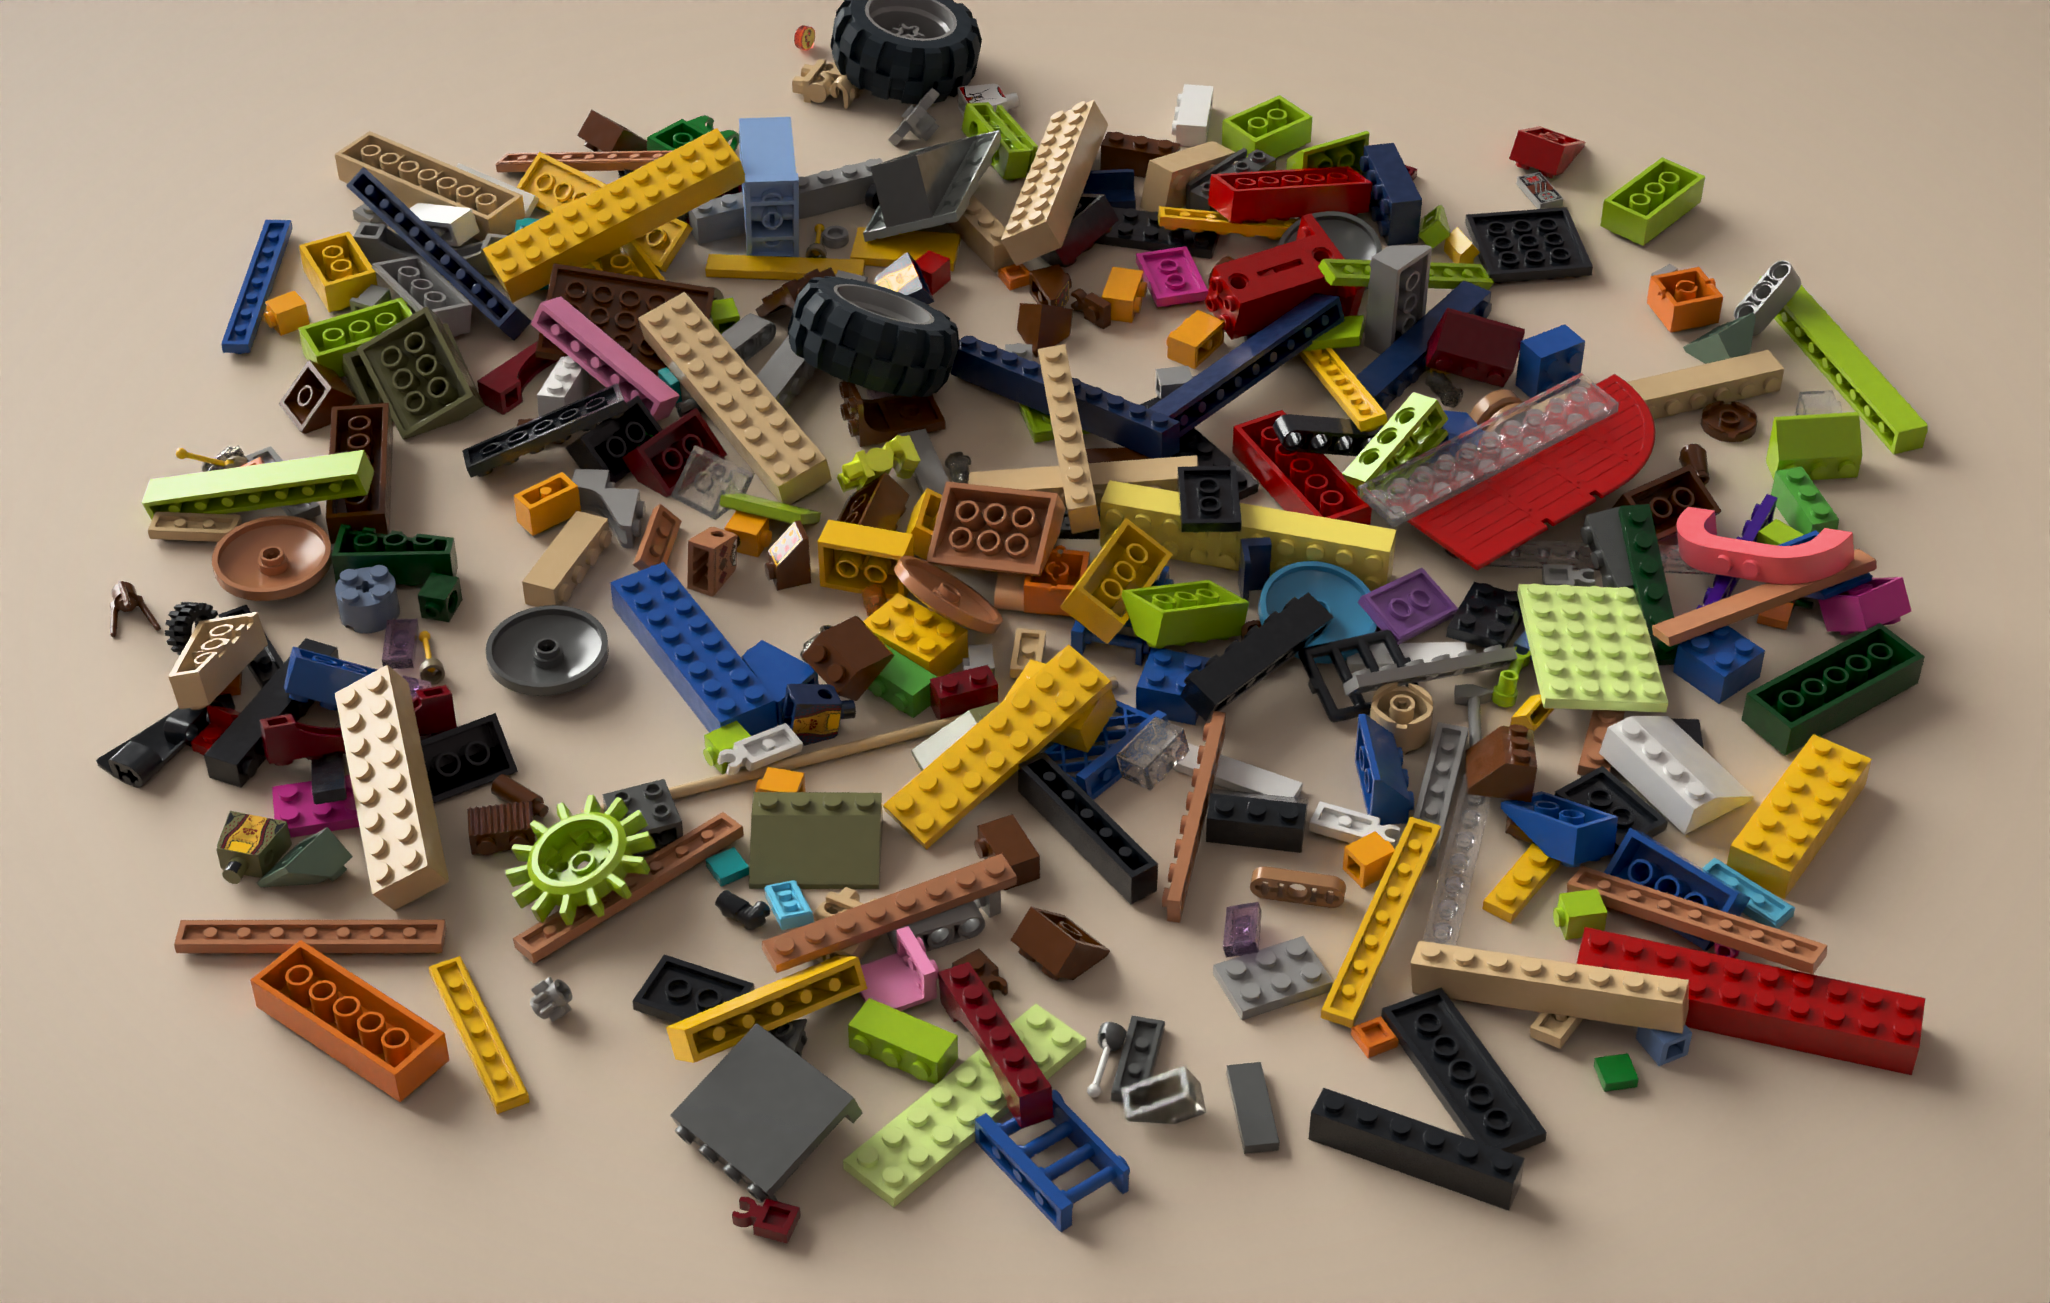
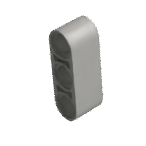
M1785 260L1775 262L1735 308V319L1754 312L1756 319L1753 336L1765 330L1800 288L1801 279L1792 265Z
M750 313L721 335L741 359L746 362L770 344L776 334V325Z
M971 901L901 928L909 926L914 936L922 939L927 952L973 938L983 931L986 923L976 903ZM895 929L886 934L897 953L896 930L898 929Z

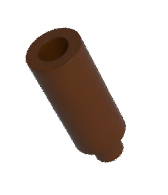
M501 774L493 781L491 792L503 801L513 804L514 802L520 803L521 801L526 803L529 800L532 802L534 816L544 817L548 813L549 808L543 804L544 800L540 795L507 775Z

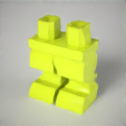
M896 435L891 441L886 442L883 448H872L867 454L865 450L856 452L852 462L843 464L842 473L838 474L837 480L843 492L855 488L858 491L885 472L889 474L892 467L897 477L909 479L921 460L910 435Z

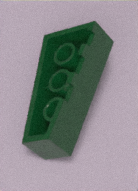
M343 524L340 525L331 556L336 584L340 579V573L346 569L355 570L376 565L387 567L388 572L394 577L396 585L405 584L408 586L425 584L431 573L456 577L458 569L455 542L452 537L417 534L411 538L403 534L402 531L392 530L390 534L386 535L378 534L375 528L364 527L362 532L351 530V525Z

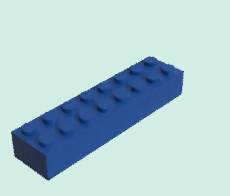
M664 562L610 582L613 609L708 732H712L734 721H738L751 736L777 727L775 699Z

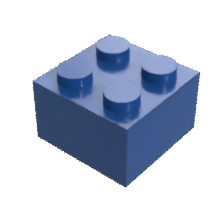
M1566 324L1522 340L1515 385L1534 402L1578 386L1580 383L1585 340Z
M1727 625L1679 644L1673 673L1720 704L1760 678L1765 650Z
M1151 648L1136 686V709L1149 715L1159 710L1166 713L1170 721L1196 725L1199 714L1180 695L1186 686L1184 683L1185 678L1195 669L1199 671L1204 669L1205 664L1210 658L1167 649Z

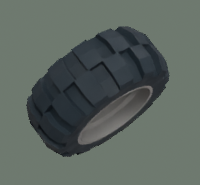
M844 0L836 11L830 46L835 65L840 74L847 75V79L858 89L871 91L873 96L885 100L891 98L901 100V103L918 104L930 89L933 88L940 94L934 101V103L945 101L948 96H957L958 87L967 86L976 73L982 38L977 20L973 18L972 12L963 3H956L953 0Z
M825 276L824 278L815 277L811 279L797 295L788 325L791 349L797 356L804 358L806 363L843 381L878 392L906 397H928L937 393L948 381L960 346L956 324L950 321V318L941 311L900 292L868 282L841 277Z

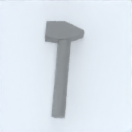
M1474 684L1455 685V704L1468 706L1469 743L1471 747L1482 739L1480 704L1491 702L1492 690Z

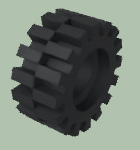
M181 602V605L177 604L174 606L175 611H170L168 614L172 619L166 620L165 624L169 626V630H165V636H170L167 644L172 646L171 650L181 655L192 635V625L194 622L196 628L199 621L217 619L215 617L218 615L217 610H212L213 606L196 602Z

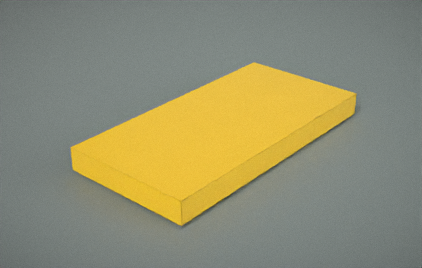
M858 227L850 259L865 260V266L888 267L907 252L916 261L930 250L950 258V269L954 271L961 234L912 231L865 242L863 232L866 228Z

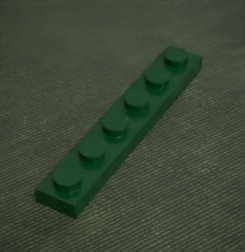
M1650 504L1620 506L1618 513L1636 599L1646 620L1658 666L1674 665L1679 644L1669 647L1655 637L1652 630V625L1674 618Z

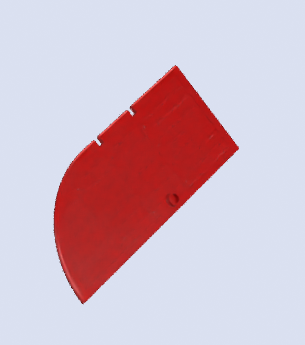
M1613 374L1388 500L1385 507L1478 571L1547 531L1548 526L1544 523L1547 522L1555 526L1595 503L1597 500L1593 496L1594 494L1603 498L1633 479L1647 463L1654 447L1656 432L1653 416L1640 394L1621 377Z

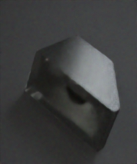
M1185 1066L1121 1088L1126 1119L1129 1122L1177 1124L1206 1113L1201 1083Z

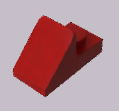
M208 705L207 711L210 724L191 741L193 751L205 755L241 712L230 708Z

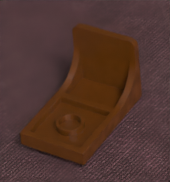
M830 267L821 272L815 269L805 274L803 278L793 279L783 284L781 288L762 299L763 304L755 309L758 316L763 318L787 306L794 309L797 295L811 279L815 277L824 278L825 276L836 277L832 268Z
M846 381L839 382L840 394L844 399V404L840 405L841 415L844 421L848 420L849 433L851 437H856L860 447L891 441L896 435L910 431L926 429L927 433L946 429L945 419L933 395L928 397L893 395L867 400L861 398L855 384Z

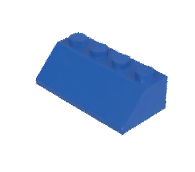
M1632 828L1628 830L1604 871L1606 874L1739 917L1751 899L1646 834ZM1669 928L1705 951H1708L1714 945L1712 941Z

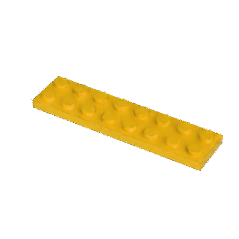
M539 151L516 188L538 197L539 201L535 208L551 214V208L582 198L607 184ZM675 218L635 240L656 268L666 272L693 228L689 224Z
M1068 644L884 803L885 812L927 850L1018 770L1020 763L1036 755L1113 687L1111 680Z

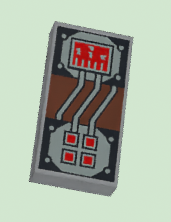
M1541 172L1517 177V186L1537 209L1563 206L1562 196Z

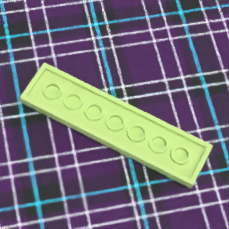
M1038 1004L1033 1005L1011 1023L1012 1028L1047 1080L1086 1048L1085 1037ZM980 1048L843 1160V1169L894 1208L975 1141V1119L987 1113L996 1123L1010 1111L1007 1107L1006 1098L982 1049Z

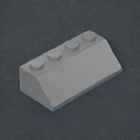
M1388 246L1372 257L1370 261V281L1368 284V304L1366 306L1367 318L1364 329V346L1381 355L1425 315L1432 253L1431 246Z
M421 255L372 263V268L416 312L426 306L429 307L440 318L442 324H448L453 337L470 333L472 304Z

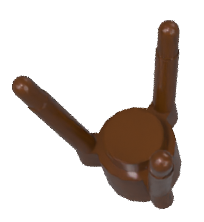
M119 581L112 589L113 602L110 603L111 637H115L117 633L118 611L130 612L136 606H139L154 629L160 631V625L144 603L143 597L137 595L134 585L129 582Z

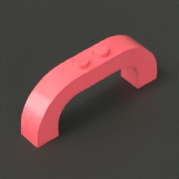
M1687 507L1677 520L1678 548L1681 559L1692 568L1707 573L1771 584H1801L1830 577L1846 568L1854 560L1853 532L1824 528L1809 542L1794 546H1776L1717 536L1716 517L1713 510Z

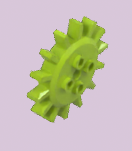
M588 795L584 812L572 815L563 802L557 804V815L561 821L555 823L549 829L544 824L533 820L530 826L538 839L534 846L513 844L511 848L517 860L527 862V864L505 870L506 877L512 887L525 884L511 893L519 907L522 909L538 899L532 906L531 911L537 921L543 923L557 905L560 906L559 914L565 924L573 925L577 906L588 904L598 918L604 916V904L600 898L606 896L612 890L628 900L632 893L625 880H623L627 873L648 875L650 871L644 857L633 856V854L655 848V843L649 831L636 834L648 826L640 810L622 820L629 811L622 798L617 797L605 813H600L601 807L596 797ZM584 861L590 862L586 867L577 869L580 863Z

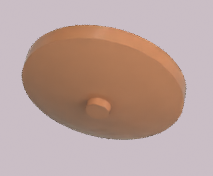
M268 516L243 523L228 532L214 548L212 567L218 584L225 591L236 597L254 601L280 600L310 589L326 575L332 564V547L327 533L314 522L295 516Z
M902 556L894 567L896 576L904 586L926 605L929 610L962 627L986 634L996 633L1003 622L1000 613L987 599L947 571L912 556Z

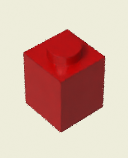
M928 250L916 260L932 295L951 280L950 258Z

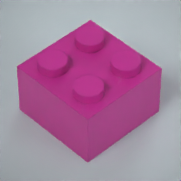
M1903 577L1872 578L1870 582L1826 600L1818 599L1826 630L1840 631L1841 635L1855 632L1862 633L1879 623L1883 625L1895 624L1901 621V616L1912 612Z

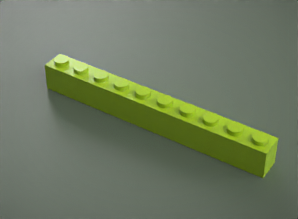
M1801 285L1798 291L1774 318L1776 322L1849 405L1859 413V416L1893 455L1923 448L1928 432V425L1925 420L1916 413L1911 405L1898 393L1896 388L1888 382L1883 374L1870 362L1868 357L1861 352L1840 326L1833 321L1827 312L1815 301L1813 296Z

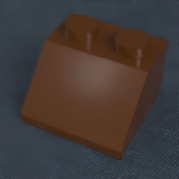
M592 109L577 135L586 141L584 146L594 152H598L599 149L602 152L647 151V140Z
M308 360L279 402V405L300 432L307 434L331 425L332 407L352 406L357 398L334 370Z
M858 616L849 618L821 632L802 655L805 661L827 684L835 687L838 696L858 701L895 656Z
M1030 907L1011 938V941L1020 948L1018 953L1029 961L1040 963L1043 966L1041 971L1054 980H1059V978L1074 980L1107 957L1110 952L1108 948L1065 915L1035 907Z

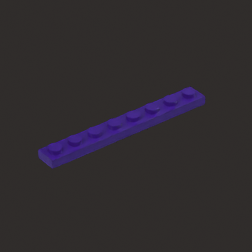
M1766 494L1761 504L1756 503L1751 521L1747 520L1745 522L1742 537L1738 536L1736 539L1756 542L1758 531L1773 521L1778 497ZM1716 574L1713 588L1708 587L1705 593L1703 606L1730 597L1740 578Z

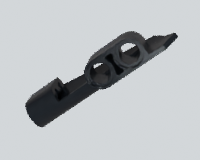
M231 694L218 695L210 704L233 710L236 709ZM207 706L199 710H192L191 708L179 709L178 707L142 732L96 760L98 766L126 784L136 788L142 787L186 745L192 747L191 741L210 724Z

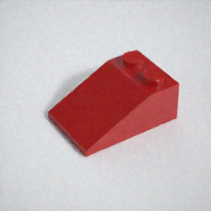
M1541 126L1518 130L1509 159L1516 161L1515 165L1517 167L1527 170L1533 167L1538 169L1543 176L1553 178L1554 175L1563 174L1584 148L1586 142Z

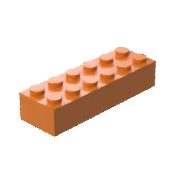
M302 940L298 941L250 979L256 1006L399 1102L404 1100L450 1060L444 1032Z

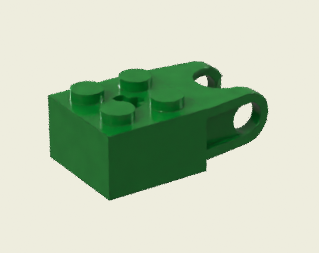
M706 115L689 121L681 119L648 136L647 151L675 150L714 130V120ZM734 130L721 131L720 133L727 142L732 139L730 146L735 152L739 145V134Z

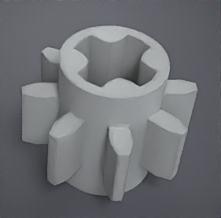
M549 977L531 988L535 996L531 998L530 1004L535 1014L540 1018L547 1019L550 1017L551 1021L554 1022L572 1010L567 1003L572 1000L573 995L569 986L562 980L557 979L553 982L552 978Z

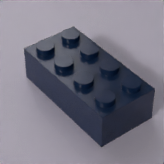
M1386 143L1364 146V154L1360 157V169L1362 176L1372 182L1369 208L1373 222L1378 224L1379 235L1384 237L1387 246L1418 243L1422 198L1395 144Z

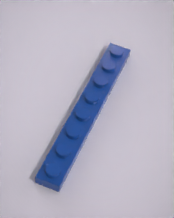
M265 220L221 343L223 353H250L266 308L265 301L269 299L293 229L291 220Z

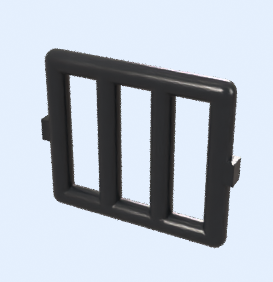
M1390 630L1332 641L1299 650L1298 656L1309 677L1308 686L1312 694L1317 693L1331 722L1357 718L1359 714L1370 715L1371 702L1366 703L1361 693L1349 695L1354 706L1338 709L1313 658L1329 655L1343 684L1353 678L1341 653L1344 651L1357 649L1366 669H1370L1372 673L1379 671V666L1369 646L1384 643L1394 664H1397L1398 668L1405 667V664L1410 662L1411 659L1410 657H1404Z

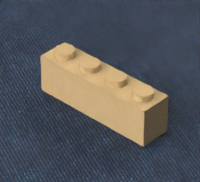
M972 195L969 199L970 205L960 219L947 224L957 234H961V239L995 273L1000 268L1015 264L1001 242L1005 227Z
M576 511L523 579L525 604L535 607L547 605L562 606L564 602L569 600L572 591L583 581L587 571L596 564L599 555L611 543L612 533L609 531L608 518L581 511Z

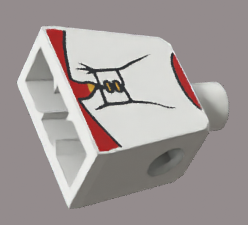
M998 84L958 87V109L963 117L966 103L989 102L994 108V112H996L997 105H1002L1007 112L1008 109L1019 107L1017 93L1004 95Z

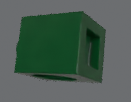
M437 573L430 574L418 594L421 618L450 622L463 600L459 577Z

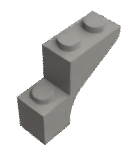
M575 469L572 481L578 485L581 510L593 511L604 518H608V524L621 546L624 548H634L636 537L641 536L640 518L645 517V501H640L639 489L615 488V482H610L609 470Z

